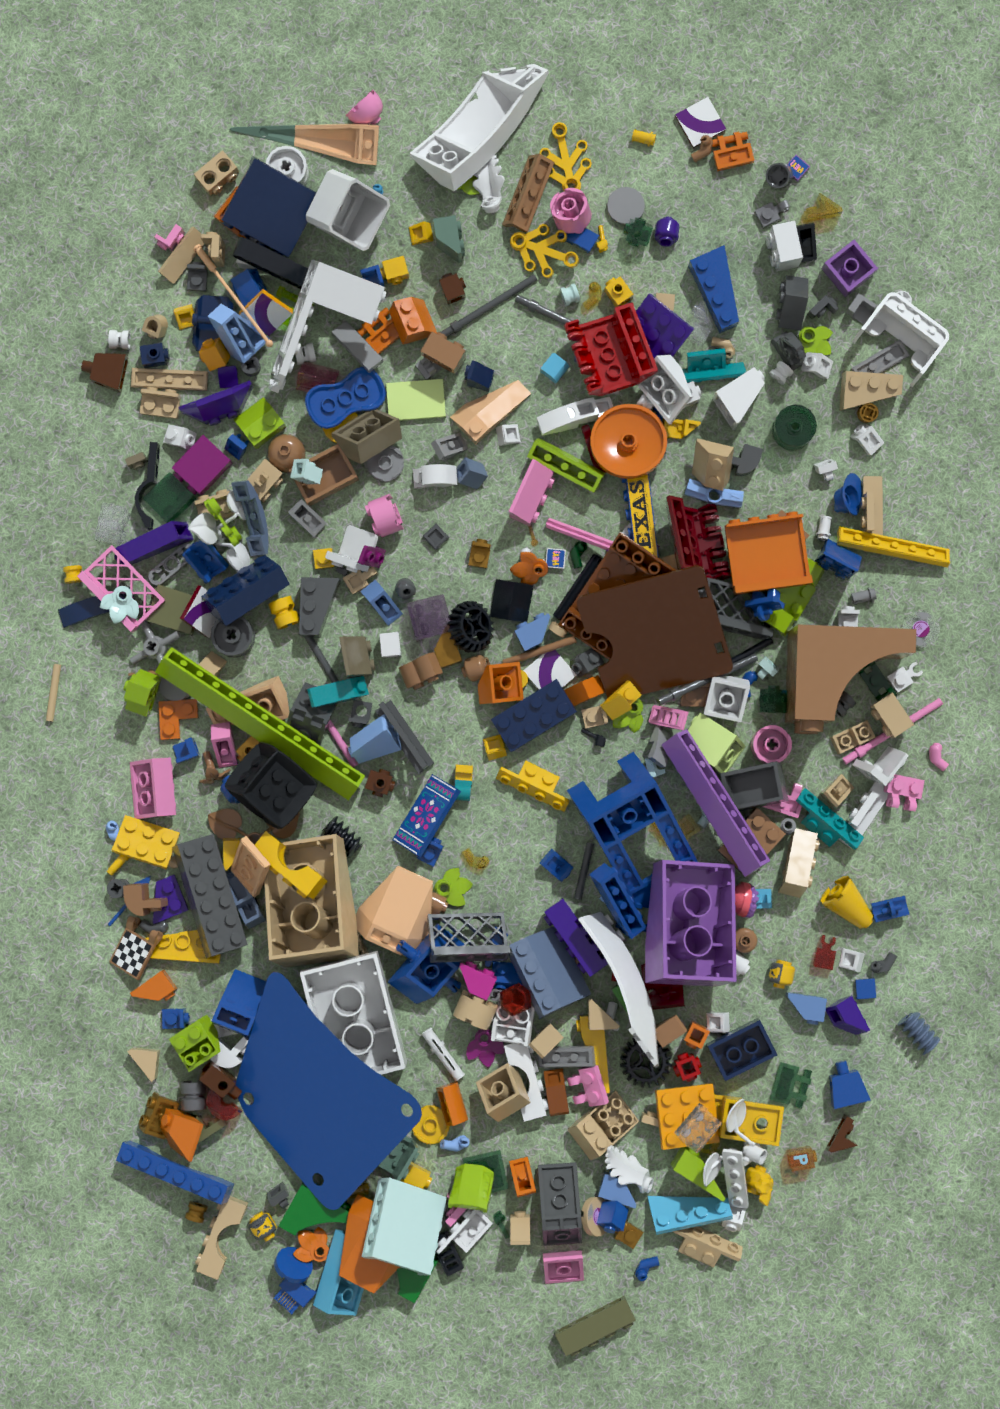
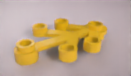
M562 122L555 123L552 127V135L558 141L561 159L552 154L548 148H542L540 154L543 151H547L549 155L546 158L552 160L556 166L564 170L565 177L555 172L554 168H552L553 173L549 175V178L562 184L563 191L568 188L570 183H573L575 188L580 190V179L586 170L591 168L592 162L589 158H583L574 176L572 167L582 152L587 150L588 144L585 140H579L569 158L565 141L567 127ZM561 129L563 133L558 135L556 130ZM580 143L585 144V148L580 149L578 145ZM584 161H587L590 165L588 167H584L582 163Z
M541 224L537 229L526 234L523 232L514 233L510 238V245L514 250L520 251L524 261V268L528 272H533L536 269V263L530 259L527 249L535 252L542 268V275L545 278H551L554 271L548 265L544 255L563 261L569 268H574L579 263V257L575 252L570 251L565 254L548 248L552 244L557 242L563 243L567 240V234L563 230H558L555 235L538 243L531 242L530 240L540 235L547 236L550 233V228L546 224ZM542 227L547 228L545 233H541ZM560 233L564 234L563 239H558ZM518 239L523 240L521 245L516 244ZM571 257L575 258V262L572 264L569 263ZM528 263H533L532 269L527 268ZM546 269L551 270L549 275L544 274Z

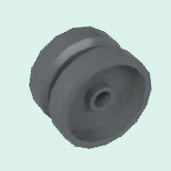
M242 616L227 626L216 620L211 628L213 646L220 653L228 657L238 658L246 655L251 651L255 643L256 634L254 628ZM233 633L237 636L235 639L231 638Z

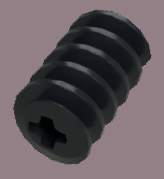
M335 816L322 830H325L323 836L337 834L343 838L345 852L348 851L346 857L350 858L363 844L359 843L361 837L359 836L354 839L356 832L348 833L350 827L342 828L344 821L336 823L338 816Z

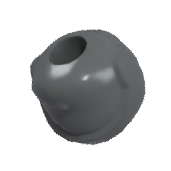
M402 578L397 581L395 591L401 599L407 600L415 595L416 587L410 579Z

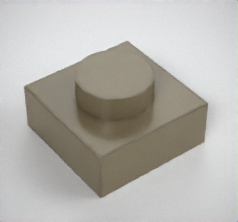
M143 452L125 459L127 466L130 469L134 468V470L144 467V463L148 462Z

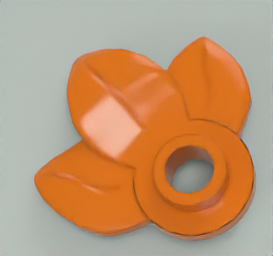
M521 552V562L514 564L510 568L513 575L521 578V583L529 585L537 583L539 577H543L548 573V564L543 559H538L531 552Z
M317 1227L314 1233L307 1230L299 1231L298 1240L301 1247L293 1252L294 1257L305 1263L312 1260L316 1262L325 1261L329 1253L326 1232L320 1227ZM318 1248L323 1249V1255L317 1254Z

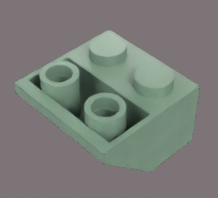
M456 215L434 218L433 225L437 248L458 263L462 262V257L465 256L463 239L459 240V238H462L460 221H456Z

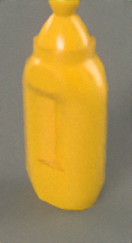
M119 854L107 872L114 876L130 858Z

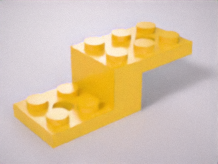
M714 1094L719 1137L745 1141L734 1130L730 1133L726 1128L729 1111L735 1103L743 1098ZM744 1101L746 1104V1116L741 1126L738 1127L739 1131L752 1142L779 1146L784 1106ZM760 1118H764L767 1121V1125L763 1129H759L756 1126V1122Z

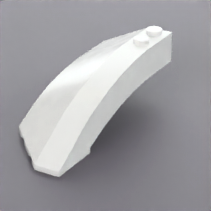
M530 64L525 69L516 70V67L501 69L499 73L482 72L481 78L457 110L440 128L409 153L410 157L440 185L452 191L457 190L498 152L515 131L532 105L549 71L536 64ZM476 93L477 96H478V99H474V100H472L471 102H469V101L471 100V98L474 96V94Z
M602 912L580 917L578 920L604 955L620 987L631 1028L628 1029L655 1068L659 1066L655 1018L644 981L636 963L623 943V940H625L624 936L619 930L615 932L611 926L614 922L608 914L604 916Z

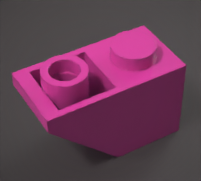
M472 961L461 962L460 969L469 993L487 1001L497 980V977L494 976L495 972L487 968L481 970Z

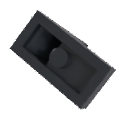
M815 224L797 225L796 228L803 255L801 262L817 260Z

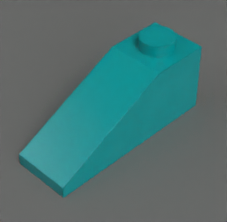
M364 676L307 689L312 708L351 701L369 695Z

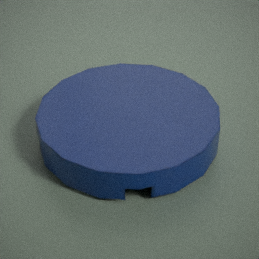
M296 1247L283 1248L278 1252L274 1261L277 1274L282 1279L283 1277L288 1279L287 1282L299 1284L305 1282L312 1273V1261L305 1263L296 1259L293 1255V1252L298 1249Z

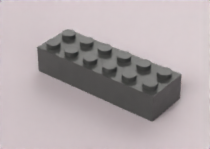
M214 834L172 847L205 957H213L247 946L246 937Z

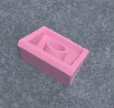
M581 1250L543 1253L545 1284L584 1281Z

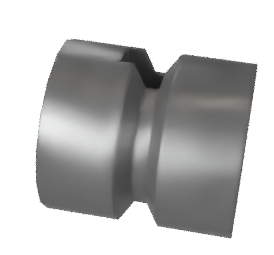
M197 1080V1083H192V1081L180 1082V1091L184 1095L181 1098V1110L195 1111L206 1109V1098L202 1096L206 1092V1085L200 1080Z

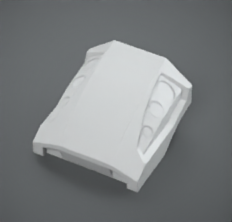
M498 1002L499 1006L493 1020L491 1041L529 1046L535 1015L534 1007L519 1003L505 1005Z

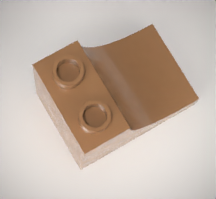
M800 624L788 631L785 723L795 724V734H818V732H823L824 724L835 721L837 705L845 687L862 668L872 662L887 659H904L916 653L917 629Z

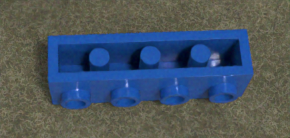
M604 863L589 874L616 924L625 935L633 939L646 929L642 920L643 916L634 906V900L628 895V889L620 880V875L614 867L610 868Z

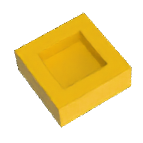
M332 548L313 550L316 570L335 567L331 564L332 560L325 558L327 551L333 552Z

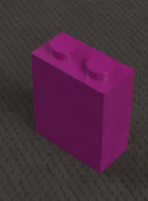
M202 435L173 465L172 469L175 471L173 475L180 482L185 480L189 484L187 488L194 495L198 493L202 496L233 463L211 441Z

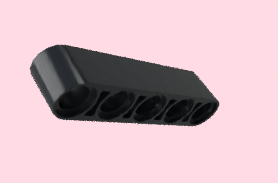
M239 237L232 255L236 259L298 289L302 288L308 268L243 237Z

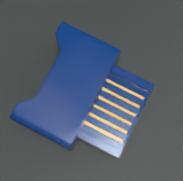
M284 1278L279 1284L281 1289L274 1296V1299L292 1315L300 1305L304 1308L317 1293L318 1289L314 1291L304 1282L299 1284L287 1282L288 1279Z

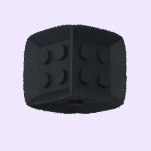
M260 742L249 751L225 783V788L241 804L263 819L267 824L277 829L284 828L294 819L317 787L314 779L284 753L278 751L276 747L265 742Z

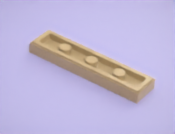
M132 368L131 387L207 391L208 371Z

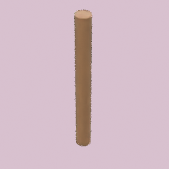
M574 635L503 659L502 661L503 663L521 662L577 643Z

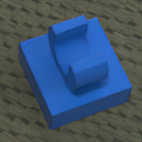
M232 434L228 438L224 449L240 460L246 451L249 440L243 442L240 440L241 434L236 436Z

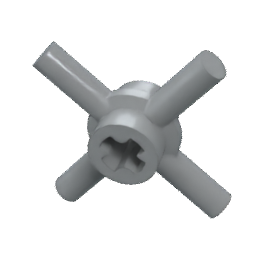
M144 621L141 624L147 637L143 645L144 650L131 657L130 661L134 665L149 657L157 659L160 664L162 658L167 653V645L181 638V634L179 631H175L164 639L154 636L149 623Z

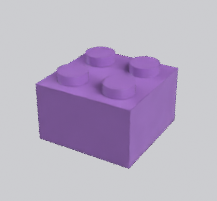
M854 239L828 259L821 269L842 295L847 297L871 278L878 270V267Z

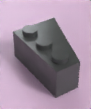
M301 577L299 635L301 637H321L341 583L340 578Z

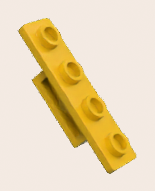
M526 760L519 775L501 767L496 776V779L501 783L510 785L519 792L526 793L540 802L547 803L556 810L565 812L570 802L569 799L553 792L560 778L559 776Z

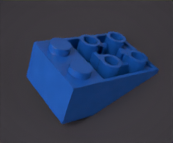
M827 539L815 561L824 570L828 571V569H831L835 572V576L845 580V578L849 579L858 572L862 557Z
M235 969L218 1004L212 1023L249 1038L266 981Z

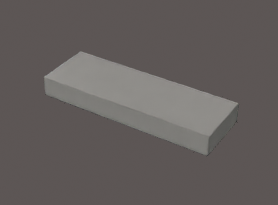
M347 321L332 331V336L368 373L383 363V358Z
M898 340L854 366L851 370L853 372L882 373L910 355L901 340Z
M594 1046L554 1047L543 1059L537 1054L539 1068L594 1067L596 1065Z

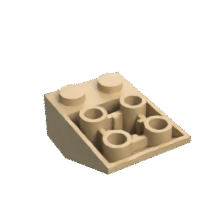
M617 1091L608 1096L609 1102L607 1104L595 1106L567 1129L590 1160L603 1155L610 1145L613 1146L639 1122Z

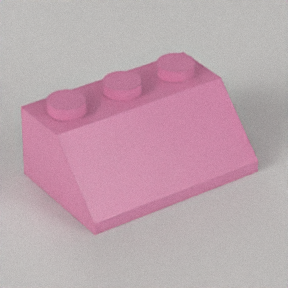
M532 459L509 509L510 518L527 526H531L532 522L536 523L540 515L537 511L540 505L544 506L548 497L545 493L548 488H552L556 479L553 477L554 472Z
M171 757L130 762L134 817L136 819L176 815Z

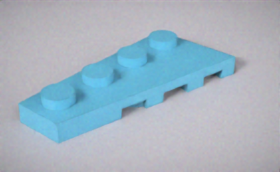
M647 1196L656 1235L733 1219L728 1198H725L723 1202L713 1197Z

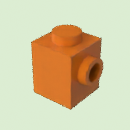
M691 1021L683 1039L686 1041L685 1044L693 1049L697 1047L702 1049L710 1030Z

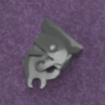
M786 331L771 340L783 362L793 371L802 366L806 353L802 343L792 332L788 333Z

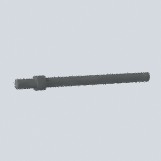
M534 274L459 321H453L449 327L440 333L446 337L452 333L456 334L468 323L538 281Z
M517 295L515 298V302L528 307L527 310L536 311L563 325L573 321L539 305V302L533 299L529 300L520 295Z
M756 654L737 661L733 663L731 672L715 677L728 675L758 661V657ZM712 677L694 681L679 689L674 688L668 694L657 698V703L661 706L671 700L676 701L682 695L710 683Z

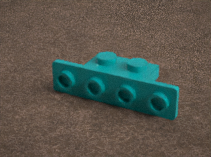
M725 348L688 352L687 369H682L687 383L738 378L746 373L743 362L726 364Z
M806 788L797 797L796 802L809 812L800 822L811 832L818 833L817 837L829 847L841 838L852 849L856 850L864 837Z

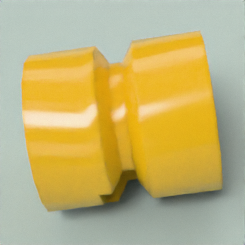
M291 596L277 599L268 604L271 614L276 616L274 622L278 630L287 628V624L295 625L299 623L300 618L297 611L293 610L295 605Z

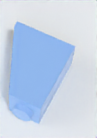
M382 715L350 738L349 754L360 764L400 751V736L386 715Z

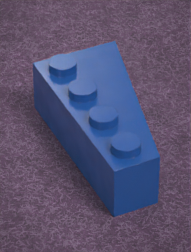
M725 245L690 260L688 265L719 334L736 327L739 322Z

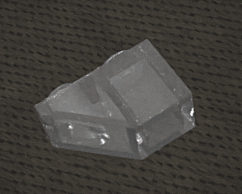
M701 300L699 305H694L690 313L693 315L690 322L687 320L686 322L694 328V331L687 340L703 347L713 326L706 304Z

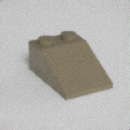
M365 636L339 637L346 676L349 679L372 676V671H375L376 668L374 659L370 660L369 652H372L370 640L366 641Z

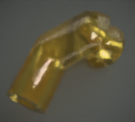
M597 282L590 283V297L582 303L588 311L600 302L602 298V288Z

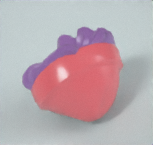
M740 882L735 886V913L737 916L744 918L754 916L757 908L756 903L759 901V897L756 895L759 892L755 890L751 883Z

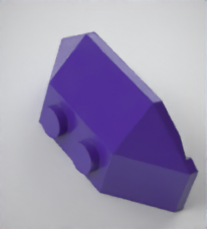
M249 380L178 408L182 414L206 425L210 423V426L219 424L221 422L220 419L226 417L232 419L239 416L238 413L242 412L253 389V385Z

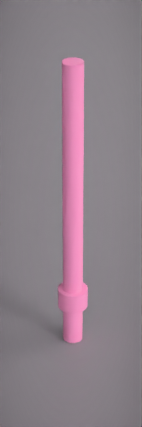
M938 698L909 717L914 723L943 705V702ZM883 732L863 746H857L853 752L842 758L843 762L847 765L856 758L865 756L867 751L884 742L890 736L887 737Z

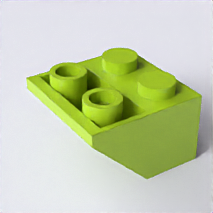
M208 1015L203 1016L169 1038V1041L189 1072L221 1052L218 1031Z

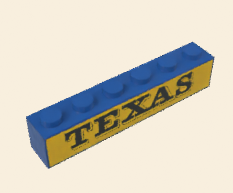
M649 474L634 479L621 478L622 483L626 484V490L623 491L624 502H628V509H625L626 521L630 520L631 528H627L628 538L659 558Z

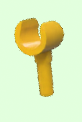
M603 225L598 226L601 241L596 242V246L599 248V253L608 249Z

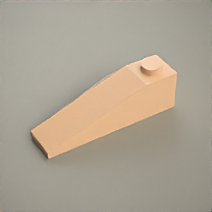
M279 676L240 692L279 719L284 720L288 718L287 692ZM206 708L213 724L229 722L210 708Z

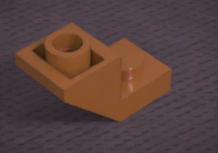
M563 1068L544 1071L550 1116L569 1114Z

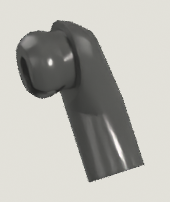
M144 919L139 925L148 934L152 930L161 931L164 935L169 928L165 921L152 925Z
M889 952L885 960L873 961L870 965L871 970L877 974L888 972L898 956Z

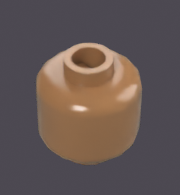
M479 654L465 659L464 666L461 668L463 676L472 682L479 681L486 665H490L488 658H484V656Z
M738 928L736 930V950L741 953H748L754 950L758 941L757 935L749 928Z

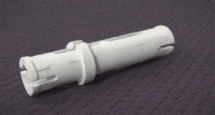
M431 1027L424 1031L421 1035L431 1047V1052H435L444 1067L454 1078V1081H458L465 1073H463L454 1058L447 1051L443 1040L440 1041ZM432 1039H433V1040L435 1041V1043L438 1045V1047L440 1048V1050L442 1051V1053L439 1051V1049H438L437 1046L434 1044V1042L432 1041ZM444 1056H446V1058H447L448 1061L451 1063V1065L454 1067V1069H452V1067H451L450 1064L447 1062V1060L444 1058Z

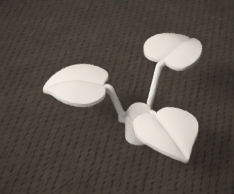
M231 490L227 495V505L234 515L225 521L227 524L237 516L241 520H246L241 501L235 500L233 490ZM205 512L198 515L191 522L188 530L197 535L205 544H214L215 547H229L226 551V556L230 565L237 572L241 568L250 565L248 549L242 543L234 547L231 543L220 542L222 533L219 529L223 527L222 523L216 527V520L210 513Z
M741 1099L729 1111L726 1128L730 1133L734 1130L736 1134L746 1141L741 1151L744 1166L752 1161L761 1165L766 1160L767 1150L761 1148L759 1143L748 1139L738 1128L746 1116L745 1099ZM716 1152L709 1156L704 1166L703 1182L706 1187L714 1180L722 1167L721 1161L723 1156H719Z

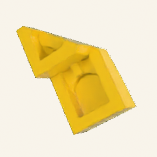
M663 418L667 438L682 439L701 425L699 421L688 419H675L672 424H668Z

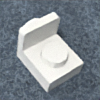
M807 352L801 370L803 372H812L820 378L828 379L833 361L822 353Z
M867 424L857 426L854 433L850 436L853 440L858 441L867 455L870 456L884 444V441L875 429Z
M844 606L843 609L838 611V626L858 627L860 610H855L853 606Z
M730 1206L733 1219L723 1221L722 1226L728 1231H741L746 1208Z

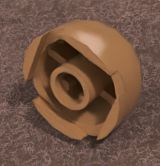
M282 434L277 436L268 447L269 462L284 473H290L289 469L292 468L294 459H305L306 451L303 443L292 435Z

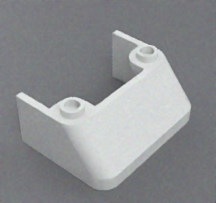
M891 292L886 295L854 337L852 343L855 344L864 331L871 336H879L886 330L895 338L901 340L903 344L915 352L911 357V365L919 373L910 384L913 387L948 342L949 333L944 327L901 295Z

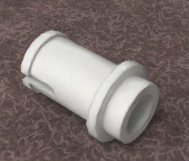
M820 516L819 529L816 532L818 540L826 541L831 537L830 526L832 517Z

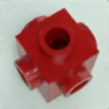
M688 1052L677 1055L678 1059L674 1060L676 1065L672 1066L676 1077L680 1076L683 1081L686 1080L687 1082L698 1078L697 1075L701 1074L699 1068L702 1067L698 1056L694 1057L692 1053L688 1054ZM684 1063H690L689 1069L683 1068Z

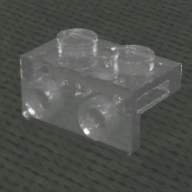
M699 1103L674 1134L688 1148L698 1153L713 1134L716 1133L722 1123Z

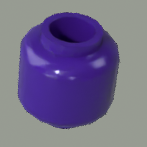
M664 217L658 220L655 224V240L665 247L676 243L679 239V223L672 217Z

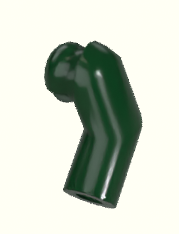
M578 541L570 550L574 569L583 567L580 557L588 548L586 542Z

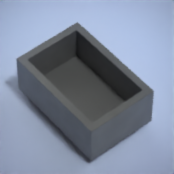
M776 761L720 773L722 785L739 811L789 801L782 763Z

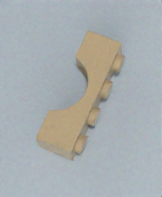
M230 1196L227 1203L218 1204L217 1210L220 1211L218 1216L213 1217L209 1228H212L210 1236L206 1235L202 1244L205 1249L203 1254L199 1253L195 1265H198L196 1272L217 1280L219 1279L227 1257L221 1252L219 1247V1235L227 1226L241 1223L248 1206L247 1202Z

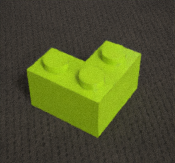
M142 669L133 674L131 679L125 682L123 691H126L124 695V701L127 702L125 709L147 717L152 711L162 677Z

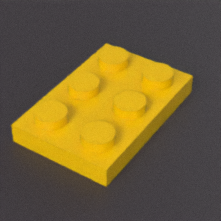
M125 815L112 847V852L167 870L174 853L172 847L177 845L180 832Z

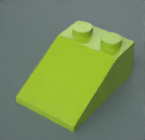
M693 1146L681 1147L671 1162L673 1170L724 1202L725 1197L715 1180H712L707 1187L704 1186L703 1170L705 1164L700 1157L699 1150Z

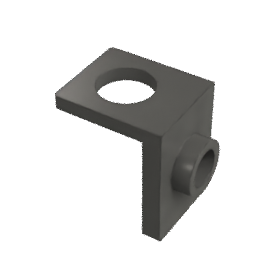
M358 700L353 701L351 718L349 717L348 719L349 722L353 723V727L364 728V725H369L372 703ZM359 705H364L367 708L365 716H358L356 714V708Z

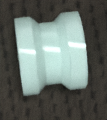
M574 283L568 288H560L565 306H569L572 302H580V296Z

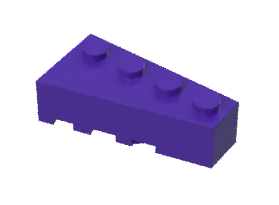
M563 898L544 911L546 915L543 918L549 926L554 925L557 930L555 935L560 942H566L568 945L566 948L567 952L572 958L576 956L580 962L577 966L583 974L587 972L591 977L608 965L597 945Z

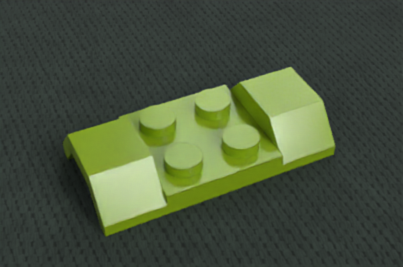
M808 558V565L813 583L804 586L776 589L780 592V601L785 603L784 609L773 611L769 619L764 621L778 630L784 637H786L793 623L799 619L816 591V585L824 574V569L810 558Z

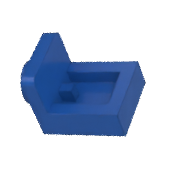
M552 848L539 862L561 882L570 875L573 866Z

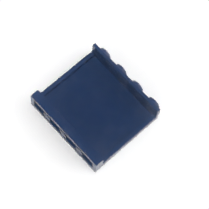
M252 156L244 177L224 214L220 216L223 221L222 224L230 229L235 227L240 230L239 234L248 239L253 237L257 239V244L265 248L269 246L274 249L273 252L289 257L308 223L306 213L317 192Z

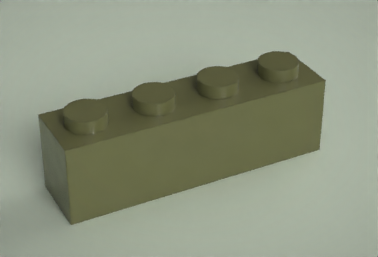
M622 1296L556 1330L555 1336L565 1356H575L581 1352L582 1348L596 1345L599 1339L612 1337L618 1329L631 1327L636 1319L625 1296Z

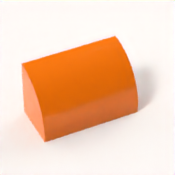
M458 1081L437 1087L436 1091L446 1126H455L467 1121L468 1116Z

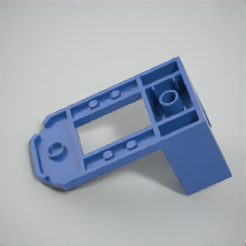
M632 752L617 761L629 784L600 801L596 800L584 781L571 787L567 792L587 827L601 846L611 866L618 871L620 880L628 889V895L635 902L634 906L642 909L643 907L649 908L652 874L643 880L640 878L621 843L622 840L655 822L675 861H698L657 782L636 754Z

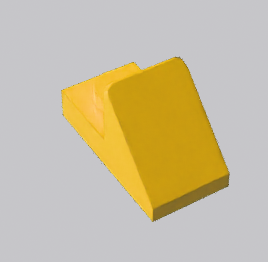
M627 680L600 707L611 720H614L632 709L631 704L641 694L631 681Z

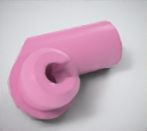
M933 743L929 748V760L941 771H944L949 764L941 758L942 745L940 743Z

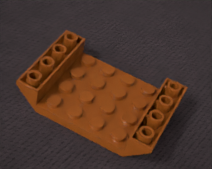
M620 532L558 625L610 660L613 654L610 641L600 634H586L577 607L578 598L581 595L676 570Z

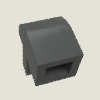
M744 444L740 458L735 456L732 458L731 470L737 468L735 476H746L752 473L760 462L763 449Z

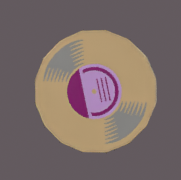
M589 1197L582 1207L584 1217H581L583 1229L589 1236L599 1237L606 1233L603 1230L604 1228L597 1224L601 1204L605 1201L601 1197Z

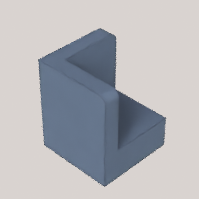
M466 457L456 468L459 483L474 489H478L488 477L482 463Z

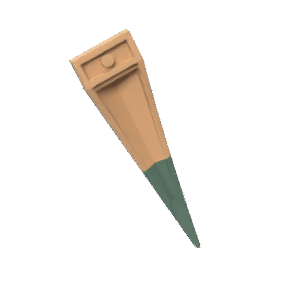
M352 123L230 128L231 131L300 147L354 163L377 165L378 125Z

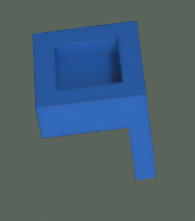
M379 265L360 270L363 279L385 287Z
M192 737L185 739L184 742L173 745L177 764L200 756L195 739Z

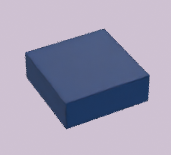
M875 978L855 979L856 999L876 998Z

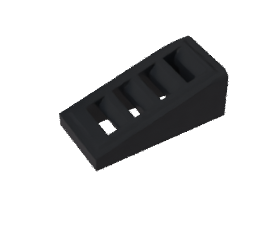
M448 1231L439 1234L437 1243L443 1237L447 1239L450 1236ZM453 1241L446 1246H450L451 1249L440 1254L436 1252L447 1277L462 1270L465 1266ZM452 1253L454 1254V1257L446 1261L444 1260V1257ZM457 1261L458 1264L448 1268L447 1265Z

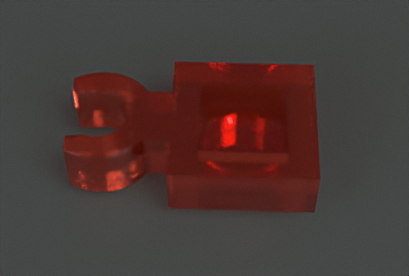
M821 935L820 942L822 948L816 947L813 966L833 970L836 951L831 950V947L835 945L836 938L832 937L831 942L826 943V935Z

